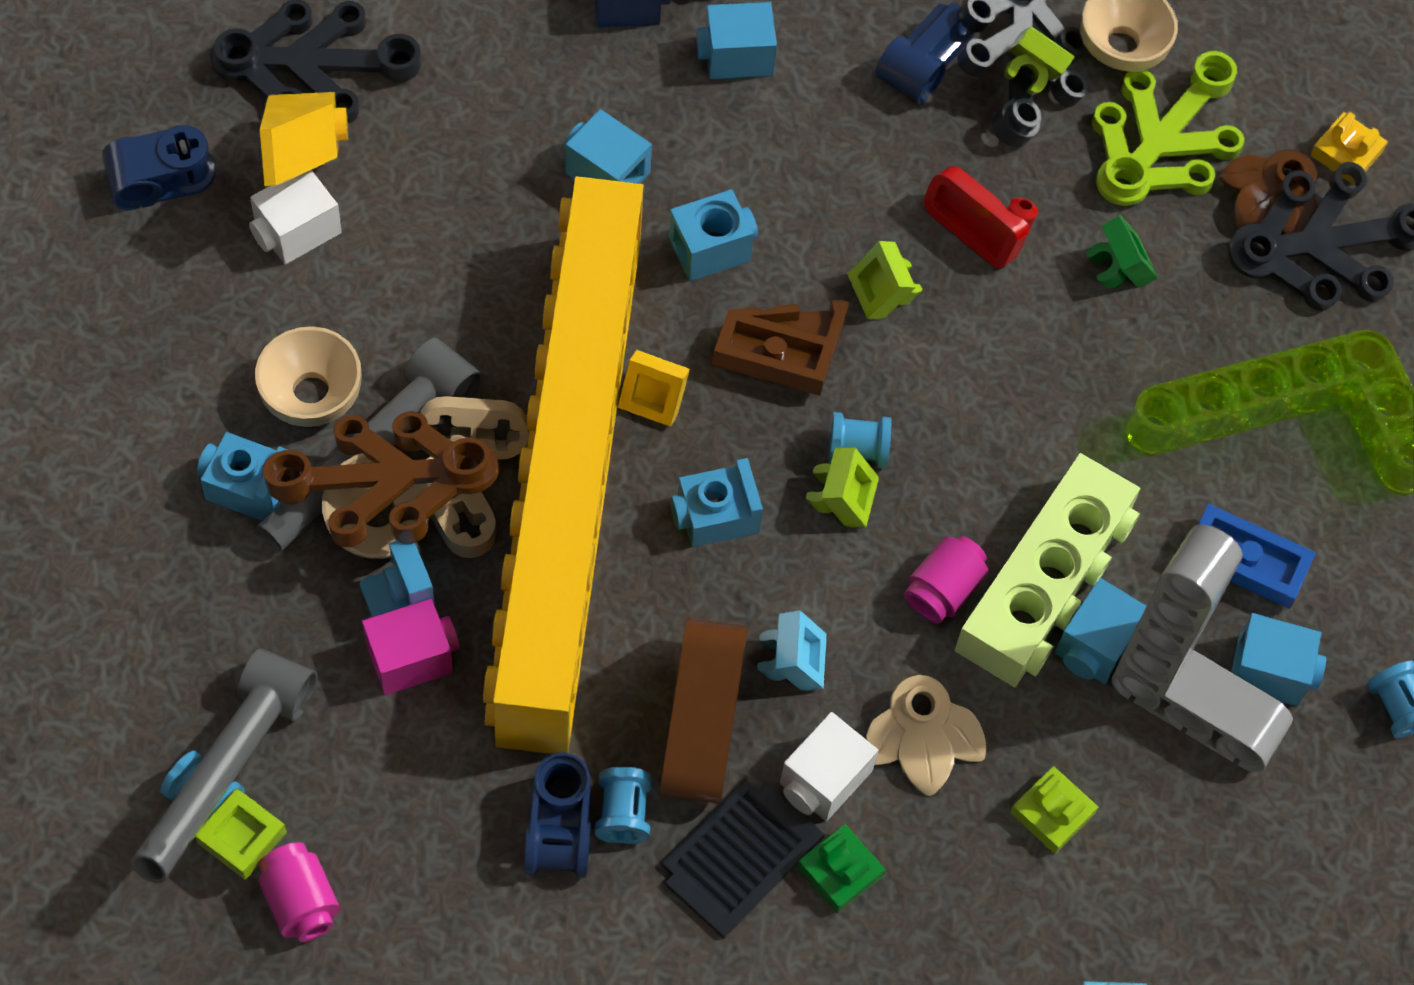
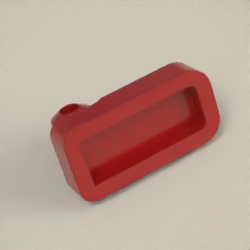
M949 166L935 175L924 196V205L927 212L997 269L1004 268L1018 257L1038 215L1036 205L1026 198H1014L1010 201L1008 208H1006L997 197L957 166Z

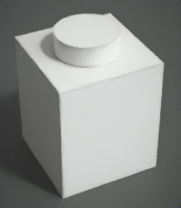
M312 170L277 186H269L250 197L254 220L249 223L255 240L265 252L274 249L284 264L293 261L342 233L338 204Z
M831 712L784 762L780 784L785 787L783 793L787 800L800 812L806 815H811L815 812L827 822L873 771L879 750Z

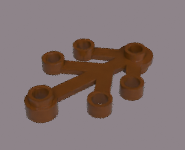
M409 411L398 415L393 421L392 429L396 445L404 451L422 449L434 459H411L370 430L368 422L363 417L350 415L341 418L334 425L333 432L337 448L346 455L363 453L373 463L311 467L310 460L304 453L297 450H283L273 454L266 460L263 466V476L268 493L274 499L287 505H294L304 501L310 491L371 487L349 506L336 509L329 517L328 524L333 541L341 547L348 548L361 544L368 534L366 523L414 484L432 483L412 502L398 504L389 514L392 535L397 541L415 543L421 540L428 531L427 519L458 493L475 494L490 487L497 479L499 465L495 453L483 441L476 438H462L452 442L429 426L423 414ZM411 429H417V430H418V431H416V432H414V433H410V434H409V433H404V432H406V431H408V430H411ZM352 433H359V435L355 437H346L347 435ZM407 520L416 521L411 525H401V523ZM355 524L351 529H340L344 525Z

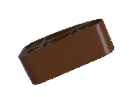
M688 616L682 643L660 795L721 805L748 631L747 625Z

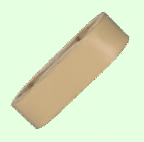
M444 396L428 401L420 410V413L426 417L428 425L436 431L437 427L433 425L438 424L440 416H451L452 425L456 427L450 428L449 436H445L452 442L462 438L479 439L495 453L497 459H509L520 454L522 447H526L529 438L526 428L527 417L523 410L512 402ZM498 420H509L510 429L514 431L508 432L506 440H496L495 433L491 429L497 427Z
M482 492L475 494L458 493L430 516L447 547L460 557L475 558L482 556L495 543L496 520ZM464 511L473 526L481 524L479 526L480 536L471 539L467 532L458 534L460 532L458 513Z

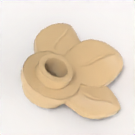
M914 675L900 682L891 695L890 709L872 720L866 734V740L879 750L875 765L888 764L899 760L908 780L926 796L935 794L946 782L953 768L954 758L966 762H981L985 759L986 755L985 735L980 722L973 712L951 703L945 687L938 680L926 675ZM923 694L928 697L931 702V710L928 715L922 716L913 710L912 698L914 695Z

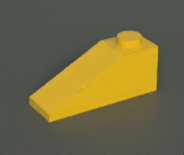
M335 92L268 95L260 126L264 186H277L337 158L338 141H348V122L346 108H336Z

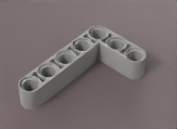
M1195 525L1161 575L1114 672L1112 684L1119 694L1127 699L1133 695L1136 697L1134 703L1175 728L1181 730L1183 726L1186 727L1188 730L1185 734L1233 762L1235 758L1239 759L1238 766L1250 772H1261L1266 768L1292 724L1293 717L1290 711L1278 700L1193 650L1242 560V551L1239 545L1229 535L1212 526Z

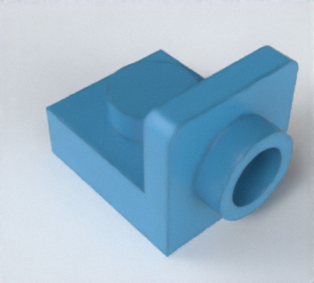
M397 540L389 543L392 565L383 568L381 573L361 580V592L371 617L431 598L434 603L433 586L415 543H402Z

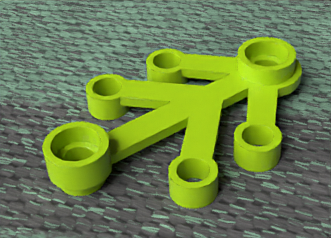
M1209 51L1201 54L1197 58L1191 73V87L1161 121L1159 120L1153 94L1156 86L1154 76L1147 70L1129 71L1125 75L1121 91L1123 96L1132 102L1141 144L1133 154L1129 153L1123 132L1126 121L1125 110L1113 102H1105L1097 106L1092 119V127L1103 138L1107 161L1101 165L1096 183L1099 192L1105 199L1116 205L1131 206L1143 201L1149 190L1183 188L1192 195H1203L1211 189L1215 179V170L1204 160H1191L1185 167L1151 168V166L1159 157L1212 153L1216 158L1224 161H1230L1239 156L1244 145V135L1234 126L1223 125L1215 131L1181 133L1210 98L1223 97L1231 90L1237 75V66L1231 57L1218 51ZM1206 77H1213L1217 79L1219 82L1211 81ZM1140 82L1147 89L1137 90L1130 83ZM1101 116H1112L1117 120V123L1107 124L1101 119ZM1222 138L1229 139L1235 146L1225 147L1218 140ZM1199 173L1205 177L1206 181H1194L1189 174ZM1116 179H1126L1131 183V185L1122 184L1118 182Z

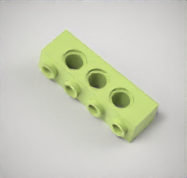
M1080 453L962 627L954 651L1016 688L1026 671L1036 677L1054 647L1046 642L1055 627L1064 631L1082 605L1083 601L1075 596L1084 582L1094 587L1105 572L1112 557L1104 552L1113 538L1123 543L1137 522L1140 513L1133 510L1132 507L1141 488ZM1070 525H1084L1088 527L1093 534H1080L1076 532ZM1041 568H1056L1065 578H1051ZM1011 612H1027L1036 622L1032 624L1021 623L1012 616Z

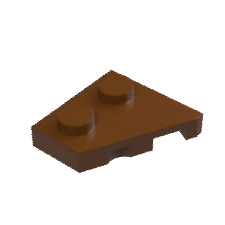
M842 300L831 301L830 310L801 313L798 304L779 305L769 310L757 308L728 310L714 348L711 365L820 396L845 323L849 302Z

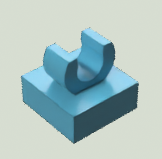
M801 611L780 613L778 630H767L759 636V641L765 647L776 650V658L769 662L758 663L757 670L774 681L787 678L800 690L824 689L827 634Z

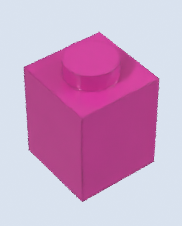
M432 598L362 621L366 646L384 696L453 673L451 653L460 650L458 638L451 618L449 616L439 618Z

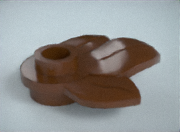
M1282 150L1276 152L1270 158L1245 155L1234 159L1228 164L1220 175V180L1231 189L1239 192L1234 206V223L1237 231L1247 224H1260L1278 197L1280 182L1286 177L1282 169L1304 171L1314 179L1316 185L1318 175L1313 161L1299 151ZM1296 182L1289 183L1290 191L1294 195L1304 196V190L1300 184ZM1314 196L1303 206L1294 209L1281 232L1282 234L1296 233L1303 230L1318 207Z

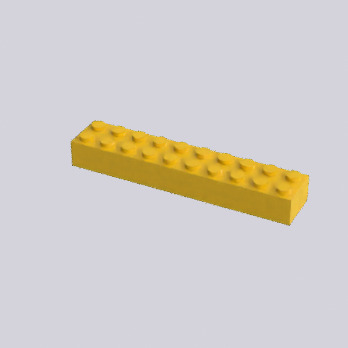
M576 176L572 198L562 197L558 221V231L561 232L559 246L554 245L551 263L552 293L551 295H546L543 313V329H546L544 345H538L535 379H538L536 396H530L526 426L527 430H529L528 447H522L518 482L521 483L519 500H514L511 513L510 536H513L511 555L505 554L502 570L501 590L504 591L502 610H496L492 637V646H495L494 666L487 667L484 684L483 703H486L485 726L495 727V745L499 748L549 754L569 752L641 243L644 184Z

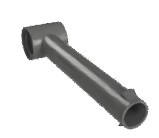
M432 338L413 354L407 364L405 377L411 382L368 422L369 429L394 446L396 443L392 424L398 415L409 411L420 413L422 407L436 397L471 398L480 386L482 373L442 340ZM337 450L321 466L341 465L344 461L355 455H346ZM324 490L310 491L308 497L298 504L287 505L281 503L257 525L261 536L274 549L280 552L283 551L311 524L313 519L318 518L322 514Z
M258 648L252 654L243 670L237 689V697L244 701L165 811L158 825L153 828L132 858V867L140 877L152 883H162L166 880L187 849L188 844L197 835L278 715L293 722L301 717L303 710L298 708L304 697L307 699L311 698L316 686L317 672L262 648Z

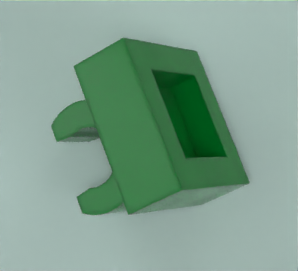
M1121 215L1101 225L1108 242H1099L1092 245L1086 254L1094 264L1102 263L1106 259H1113L1111 267L1097 275L1098 281L1104 287L1114 288L1120 285L1126 276L1138 288L1158 279L1138 233Z
M846 824L801 858L797 865L801 873L837 914L884 877L886 871Z

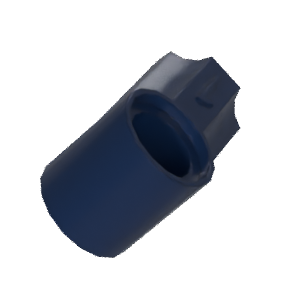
M953 2L947 5L939 3L907 38L901 35L896 37L880 57L875 69V76L918 104H923L928 98L924 94L927 92L931 95L936 90L944 76L946 67L974 37V32L967 30L959 20V10L962 7Z

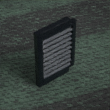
M744 779L721 802V805L719 804L660 863L672 875L665 882V886L719 936L725 939L798 864V861L824 838L825 834L770 784L765 782L757 789Z

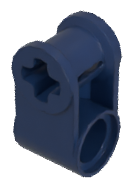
M177 125L167 130L138 137L120 138L106 145L102 151L112 201L117 208L131 211L140 209V204L145 208L153 206L157 202L198 194L209 188L216 177L215 165L208 156V142L204 133L198 128L189 125ZM180 140L185 141L187 150L182 151L179 143ZM191 170L195 179L193 182L189 181L187 172Z
M565 752L555 753L545 758L537 767L534 777L531 818H528L524 874L534 875L537 869L575 871L577 878H587L591 822H588L590 773L584 761L576 755ZM563 778L573 781L579 788L575 795L564 799L553 797L546 790L551 782Z

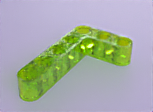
M1372 330L1351 332L1150 386L1144 389L1137 397L1125 430L1127 440L1140 453L1161 455L1343 405L1383 486L1396 494H1414V465L1402 459V457H1405L1414 462V387L1391 342L1381 333ZM1356 362L1362 363L1363 365L1368 367V369L1361 367ZM1304 376L1312 377V378L1315 379L1318 383L1312 382V381L1308 380L1307 378H1305ZM1252 389L1263 392L1267 397L1256 394ZM1199 403L1208 404L1215 408L1216 411L1207 410ZM1379 409L1385 410L1386 412L1391 414L1392 417L1384 415L1382 412L1379 411ZM1146 417L1157 418L1165 425L1153 424Z

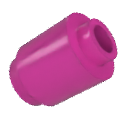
M949 536L944 537L908 578L909 587L904 592L906 602L915 611L934 624H940L945 617H954L989 575L988 567L985 564L987 560L985 552L979 545L967 537L960 536L958 539Z
M295 842L281 846L265 855L259 861L258 867L262 875L259 877L258 883L283 937H297L300 942H307L321 937L333 928L334 923L332 919L338 915L341 907L317 855L308 852L304 843Z

